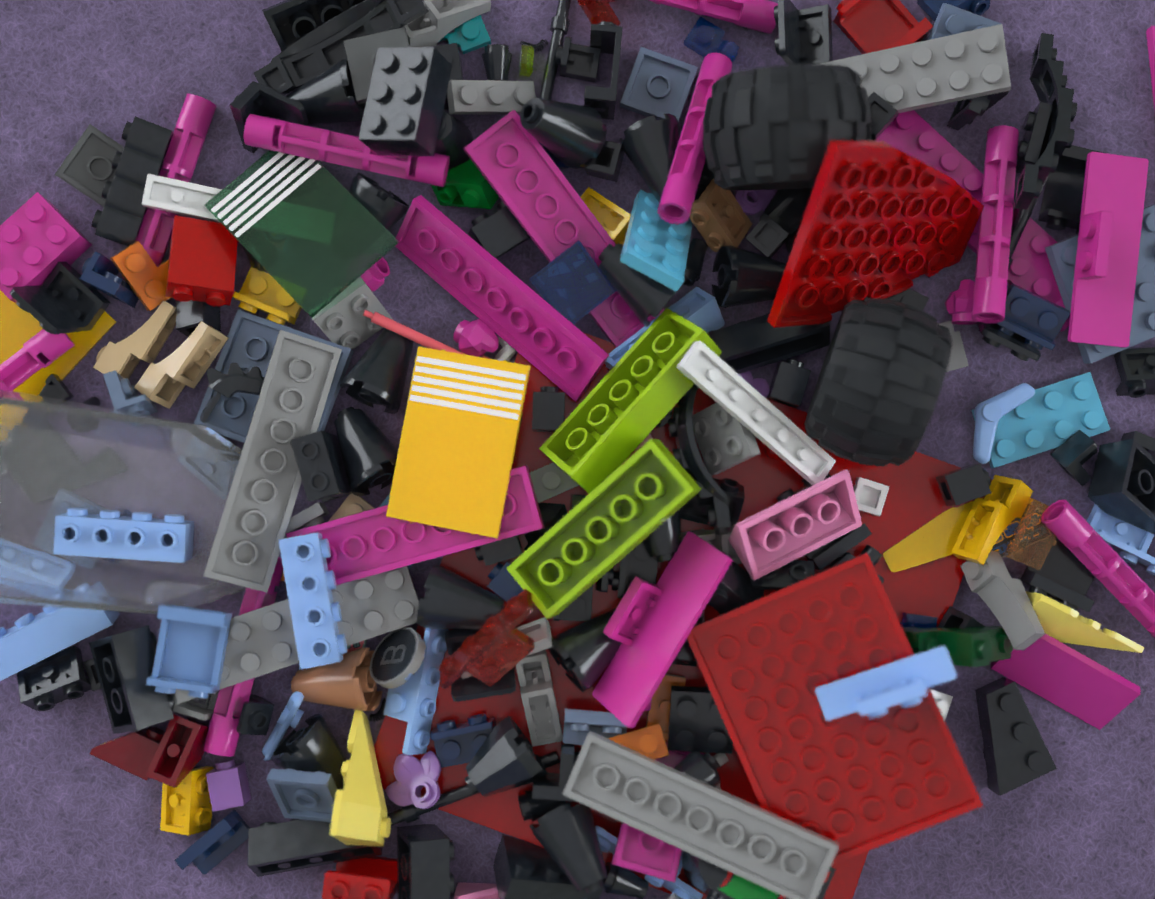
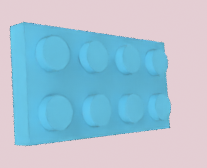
M640 189L634 199L620 262L677 292L684 281L693 223L690 218L683 224L665 222L658 215L659 202L654 194Z
M1091 372L1035 389L1033 397L1004 415L997 424L989 460L990 467L996 468L1057 448L1078 430H1081L1089 437L1109 431L1110 427Z

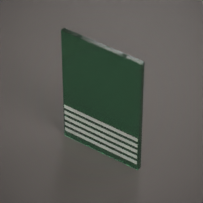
M269 150L204 204L216 219L311 318L399 243L318 160Z

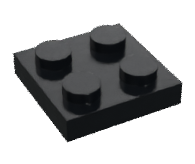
M671 686L668 750L732 754L733 742L709 688Z

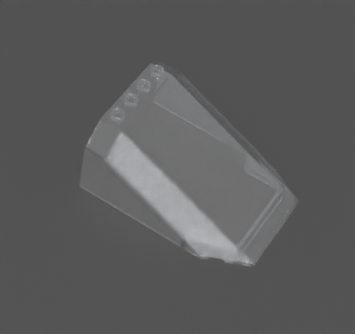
M0 390V603L158 614L159 605L171 604L195 607L205 602L211 603L219 600L224 595H232L245 590L246 587L203 576L242 449L205 425ZM68 508H87L88 514L99 515L100 510L120 511V516L132 517L133 512L152 513V518L164 519L166 514L184 515V520L195 521L193 557L185 563L53 554L55 516L67 513Z

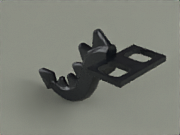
M235 362L230 364L227 374H223L214 368H208L206 372L209 381L208 387L215 391L202 411L200 421L206 422L221 394L229 399L237 392L259 395L265 378L262 377L260 368L254 366L248 373H244Z

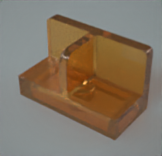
M1032 498L1029 499L1003 555L1034 569L1040 570L1052 545L1055 546L1057 543L1055 541L1056 536L1041 521V516L1049 507L1048 505Z

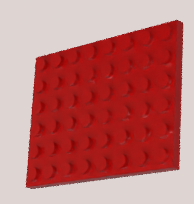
M868 553L693 627L688 635L687 640L761 808L837 842L839 848L831 865L984 806L930 688L926 689L928 695L921 697L922 702L905 708L901 706V703L888 707L889 712L880 717L871 719L868 715L860 717L859 711L829 721L824 717L815 692L817 687L914 655Z

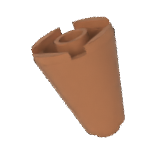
M369 647L360 648L343 654L344 660L341 662L299 669L291 680V690L293 693L296 691L301 692L304 696L303 701L365 712L374 711L379 706L382 698V691H377V684L371 678L369 670L371 657L375 650L369 651Z

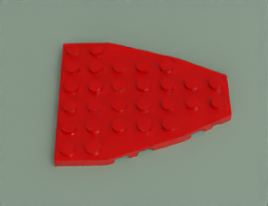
M830 141L767 321L774 328L823 324L832 320L831 314L843 310L845 305L854 299L863 301L866 296L875 299H886L913 287L912 280L923 274L929 278L943 268L960 262L984 205L972 197L967 190L958 185L946 173L884 141Z

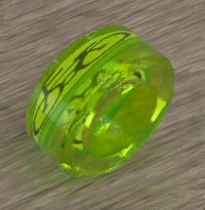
M521 45L519 76L521 77L532 76L534 47L530 45Z

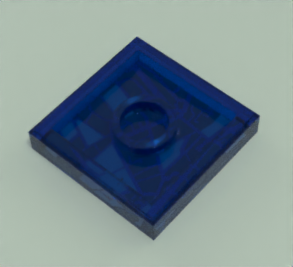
M579 240L528 279L541 297L573 325L616 292V289Z

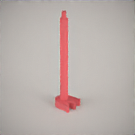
M365 310L363 316L370 318L371 322L426 348L444 349L448 352L465 354L377 312L372 313ZM482 355V356H481L482 358L491 359V358H489V357H487V356H485V355Z

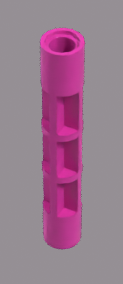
M649 0L655 4H664L694 12L696 15L709 16L768 34L772 33L776 25L774 7L778 6V3L768 0Z
M713 52L706 55L700 68L657 210L660 218L671 224L687 222L691 213L695 193L706 160L703 143V119L707 100L712 97V85L732 71V62L724 54Z
M194 94L186 95L159 176L185 182L191 181L217 107L213 102ZM147 207L136 241L141 243L156 266L162 264L172 235L174 216H179V214Z
M249 114L244 128V142L248 146L440 187L445 186L448 176L450 157L437 153H434V156L377 155L362 143L358 136L255 114Z
M1006 125L990 128L987 131L981 200L984 208L980 215L972 319L980 323L989 324L1002 322L1005 319L1019 140L1018 129Z
M42 329L23 344V348L0 365V400L6 395L10 396L13 394V390L42 367L46 368L75 346L66 333L51 334Z
M1058 500L1051 504L1041 516L1043 524L1155 638V592L1067 500Z
M278 557L267 593L246 587L239 615L275 603L277 592L274 589L275 586L280 585L283 573L281 557ZM255 678L218 691L203 748L205 752L225 757L235 756L240 733L237 732V726L243 704L250 699Z

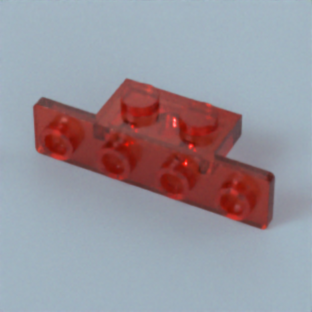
M525 589L518 596L512 597L504 609L495 617H490L475 635L467 637L456 652L443 659L439 667L441 687L447 689L465 672L470 673L491 687L535 649L534 640L515 628L533 611L531 592Z

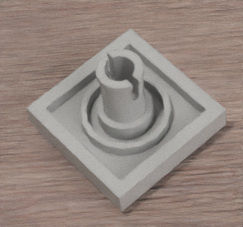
M361 276L345 288L339 287L332 290L329 294V299L309 313L313 321L331 342L352 350L383 328L371 322L370 318L363 316L365 310L372 313L377 312L392 319Z
M718 403L693 415L694 435L710 475L719 474L760 454L755 435Z

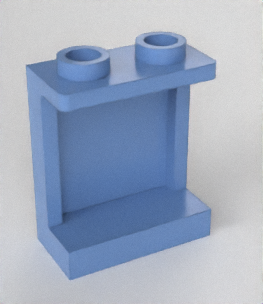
M171 604L159 605L157 618L162 620L152 676L147 678L146 685L156 686V692L174 694L176 689L188 690V696L196 698H208L209 693L219 691L232 613Z

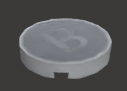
M402 627L393 630L385 636L371 657L369 667L371 678L383 688L389 689L406 683L407 680L405 678L410 673L414 675L424 659L426 645L424 640L421 639V635L411 627Z

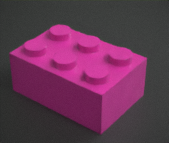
M38 192L0 225V290L15 303L16 300L10 295L13 287L43 285L58 262L66 261L69 265H72L92 245L50 201Z

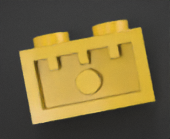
M251 266L240 292L234 291L233 298L240 302L238 307L255 315L257 310L268 313L267 320L281 325H285V322L294 325L309 291Z
M214 767L193 768L176 788L162 783L161 831L190 836L211 828L212 806L206 773Z

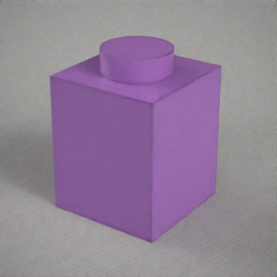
M227 759L215 763L216 768L206 773L212 811L244 806L251 800L245 762L235 764L234 759Z

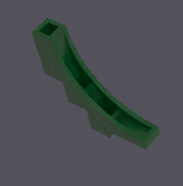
M1002 626L973 628L902 627L914 655L939 646H945L953 665L971 668L987 666L992 661L1011 659L1013 646Z

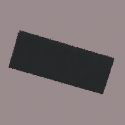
M285 0L262 11L281 51H284L320 25L365 0Z

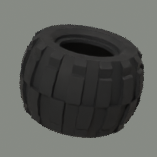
M782 65L748 69L727 74L712 85V97L707 100L703 119V143L708 168L714 172V183L724 190L813 188L830 141L872 140L871 108L866 88L861 86L860 74L849 67L840 65Z
M868 298L864 302L854 299L846 304L829 345L804 425L807 435L819 440V446L834 455L862 465L885 466L891 463L899 466L908 461L914 455L923 438L944 382L952 349V337L948 327L938 325L937 319L923 310L894 300Z

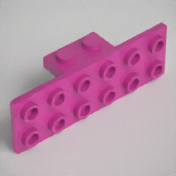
M1090 152L1087 154L1068 329L1069 342L1127 348L1129 346L1149 164L1148 159L1100 152Z
M690 531L686 533L677 552L673 555L656 585L635 576L603 630V633L609 638L622 644L592 695L626 727L631 729L636 725L732 563V559Z

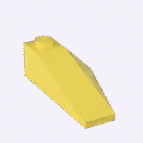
M1026 591L1044 632L1056 640L1069 644L1137 653L1143 652L1145 647L1117 632L1106 628L1100 629V623L1080 616L1078 611L1043 594Z
M355 710L347 742L348 752L351 754L350 760H346L342 764L341 774L343 775L344 788L343 790H336L330 835L345 845L384 846L385 838H388L390 835L391 819L387 817L388 813L368 716L363 711Z

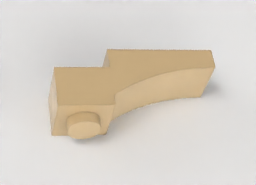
M163 300L154 314L133 334L116 344L109 341L107 346H104L98 352L97 362L93 368L103 374L116 370L123 378L129 379L140 360L150 364L154 362L176 326V307Z
M201 321L192 334L172 354L157 364L151 362L134 388L141 394H145L151 401L170 409L186 385L193 389L196 387L229 338Z

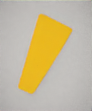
M974 501L944 511L885 551L883 557L890 571L893 573L952 555L953 547Z

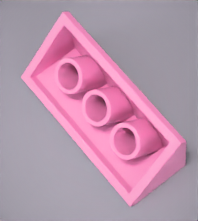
M845 469L735 524L728 540L754 581L862 526L850 472Z

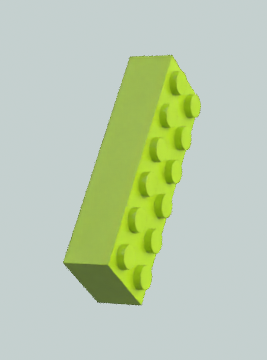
M666 308L539 449L590 494L620 467L694 385V382L677 368L695 341L703 342L718 357L722 351L702 328Z
M650 439L506 569L547 619L559 615L702 489L660 440Z

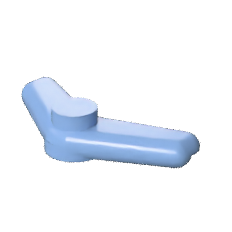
M1027 383L1019 384L980 402L975 407L973 458L981 464L989 462L999 420L1035 395V389Z
M296 691L292 693L262 749V753L265 756L263 760L268 761L271 759L274 750L280 744L288 727L296 728L304 713V711L299 709L304 699L301 692Z

